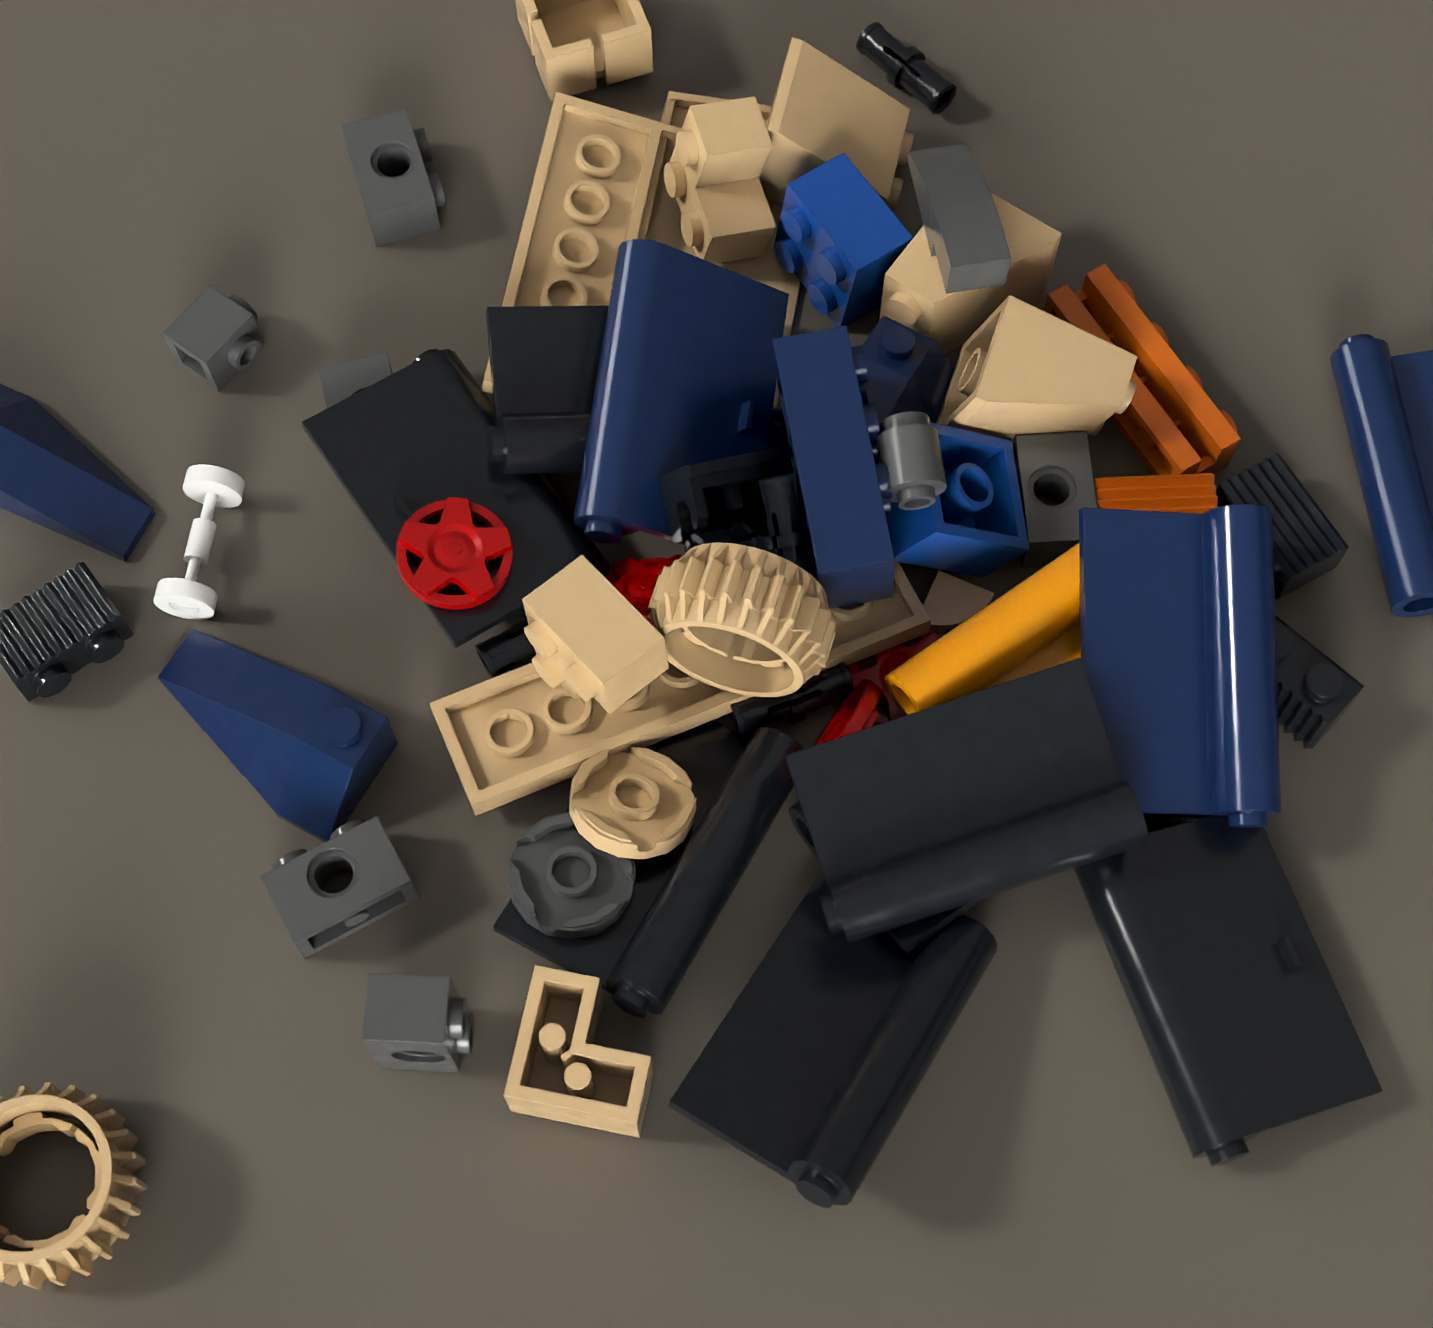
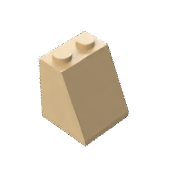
M792 37L766 124L773 145L759 176L766 199L783 203L788 183L844 152L890 210L894 212L903 184V179L894 177L896 166L905 167L908 152L911 150L914 134L905 132L910 109L807 42Z
M991 193L1011 255L1006 284L946 294L937 256H931L923 225L885 273L879 321L884 315L936 340L945 354L963 345L1009 295L1034 307L1040 305L1046 297L1062 233Z
M1009 295L962 345L936 423L1011 440L1012 446L1016 435L1087 432V436H1095L1110 416L1114 413L1122 414L1130 404L1136 390V382L1131 380V376L1138 356Z

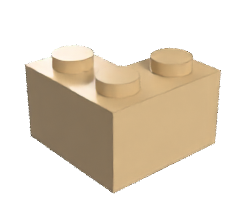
M756 97L692 105L689 107L681 131H678L676 134V145L671 159L664 167V181L670 197H676L682 213L681 232L683 239L688 247L693 246L696 257L713 264L763 256L776 229V224L759 176L773 145Z
M583 555L579 556L522 599L528 621L524 632L536 652V656L532 658L535 669L550 687L556 688L561 684L576 701L580 697L585 701H589L594 697L610 714L669 668L665 638Z
M534 966L503 1096L511 1112L640 1138L653 1078L652 1058L648 1055L593 1045L604 999L600 978L548 967Z

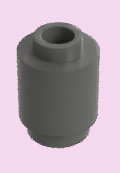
M902 412L883 419L880 423L881 433L876 438L879 461L884 462L889 471V482L886 492L892 491V497L886 498V500L898 503V507L903 510H918L933 505L936 502V496L942 494L947 488L938 429L930 424L929 415L923 412Z

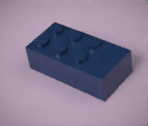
M846 325L772 339L777 387L788 443L793 451V458L791 459L794 473H798L803 513L805 514L806 525L810 531L812 541L810 542L814 574L816 575V580L826 592L829 609L891 598L894 593L895 559L886 520L892 517L890 501L886 500V498L892 497V491L886 492L889 482L888 467L878 459L876 438L880 431L874 402L868 403L865 384L868 382V373L862 345L851 347Z

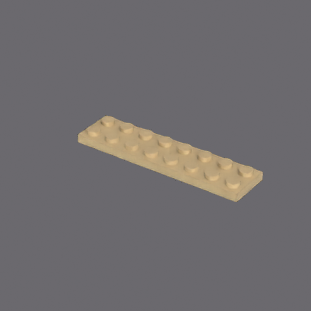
M895 561L893 597L830 609L832 621L837 624L834 631L836 634L825 668L821 667L820 671L834 667L842 662L848 666L930 632L931 619L899 562ZM668 661L669 668L609 714L594 697L589 701H585L580 697L576 701L561 684L556 688L550 687L539 675L533 663H529L429 704L475 816L575 776L581 764L599 751L610 749L612 754L619 752L629 753L630 747L645 748L732 712L730 709L731 704L754 696L737 694L708 685L689 676Z

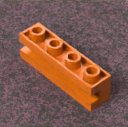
M1103 264L1086 273L1082 289L1076 293L1066 284L1047 295L1043 311L1138 356L1131 376V380L1136 382L1133 398L1122 414L1114 413L1110 418L1153 475L1215 474L1229 466L1241 440L1233 419L1226 411L1215 406L1203 390L1201 379L1196 371L1188 365L1184 366L1170 348L1164 330L1157 323L1150 322L1136 304L1133 291L1125 281L1117 280L1107 265Z

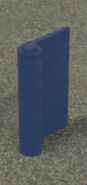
M632 239L619 245L574 514V523L584 529V536L587 539L599 543L614 544L621 541V536L643 531L673 541L657 480L658 476L689 464L767 450L777 382L772 339L783 337L788 293L653 240Z
M1369 334L1354 335L1340 343L1339 348L1331 355L1330 361L1390 610L1393 615L1398 617L1433 614V350L1391 356L1388 343L1384 340L1374 338Z
M1238 504L1216 507L1203 514L1081 508L1079 510L1081 659L1122 781L1127 782L1131 786L1142 813L1228 816L1229 827H1267L1268 815L1281 813L1272 509L1263 505Z

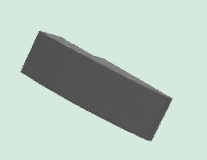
M959 144L908 152L907 160L931 256H937L946 294L1005 285L1011 255L993 197L984 175L967 145Z

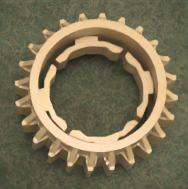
M706 543L689 549L681 558L675 560L671 566L663 567L647 608L650 611L648 619L652 621L655 629L665 638L667 659L671 664L689 676L708 685L729 692L755 697H781L792 694L813 675H819L821 667L825 668L836 634L834 631L837 624L832 621V612L829 609L826 592L812 575L793 562L776 554L734 543Z
M45 1082L37 1093L23 1085L19 1086L17 1094L12 1099L7 1100L0 1096V1157L1 1155L4 1157L12 1153L19 1141L38 1132L60 1130L69 1137L75 1136L79 1143L86 1146L95 1164V1189L87 1198V1208L90 1211L87 1216L81 1214L75 1217L69 1229L49 1239L27 1241L15 1234L10 1235L8 1228L0 1225V1240L11 1246L26 1250L24 1252L8 1251L0 1243V1282L15 1287L22 1279L23 1285L33 1289H41L43 1283L48 1278L50 1282L57 1285H67V1280L72 1270L85 1276L90 1275L93 1260L99 1256L110 1260L113 1257L110 1246L116 1239L129 1238L130 1234L124 1227L130 1216L140 1215L142 1211L134 1205L135 1194L146 1190L147 1184L136 1178L135 1173L146 1162L142 1156L136 1152H131L139 1139L137 1135L127 1128L122 1129L126 1119L113 1108L106 1111L107 1103L97 1095L92 1094L85 1098V1093L74 1085H69L66 1090L61 1092L52 1083ZM71 1123L87 1126L96 1142L86 1132Z

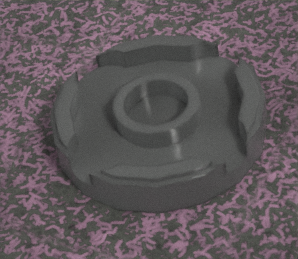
M569 812L547 816L525 830L517 841V847L509 859L507 879L512 903L526 923L545 935L573 940L597 935L620 919L632 901L636 881V867L634 859L619 858L595 848L578 833Z

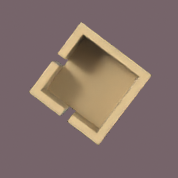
M515 0L520 26L532 56L535 55V63L550 102L554 101L556 92L572 96L596 89V79L604 77L606 84L610 85L653 72L652 32L639 0Z

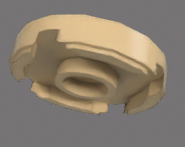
M630 747L629 753L619 752L612 754V751L609 749L599 751L584 761L579 767L571 784L569 814L578 833L595 848L619 858L648 859L667 854L685 840L694 822L696 798L691 791L692 782L687 772L668 756L641 747Z

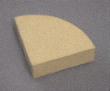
M938 571L923 604L931 619L929 633H945V630L956 628L991 604L995 593Z

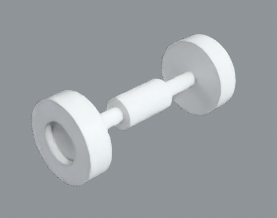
M206 464L193 465L187 469L182 489L188 497L202 503L203 508L200 518H195L192 522L183 558L188 563L185 579L164 578L157 584L153 602L164 612L177 617L195 620H205L214 616L218 594L212 588L197 582L200 566L208 564L217 527L216 523L212 521L215 507L233 508L239 506L242 502L246 484L238 474L219 466Z

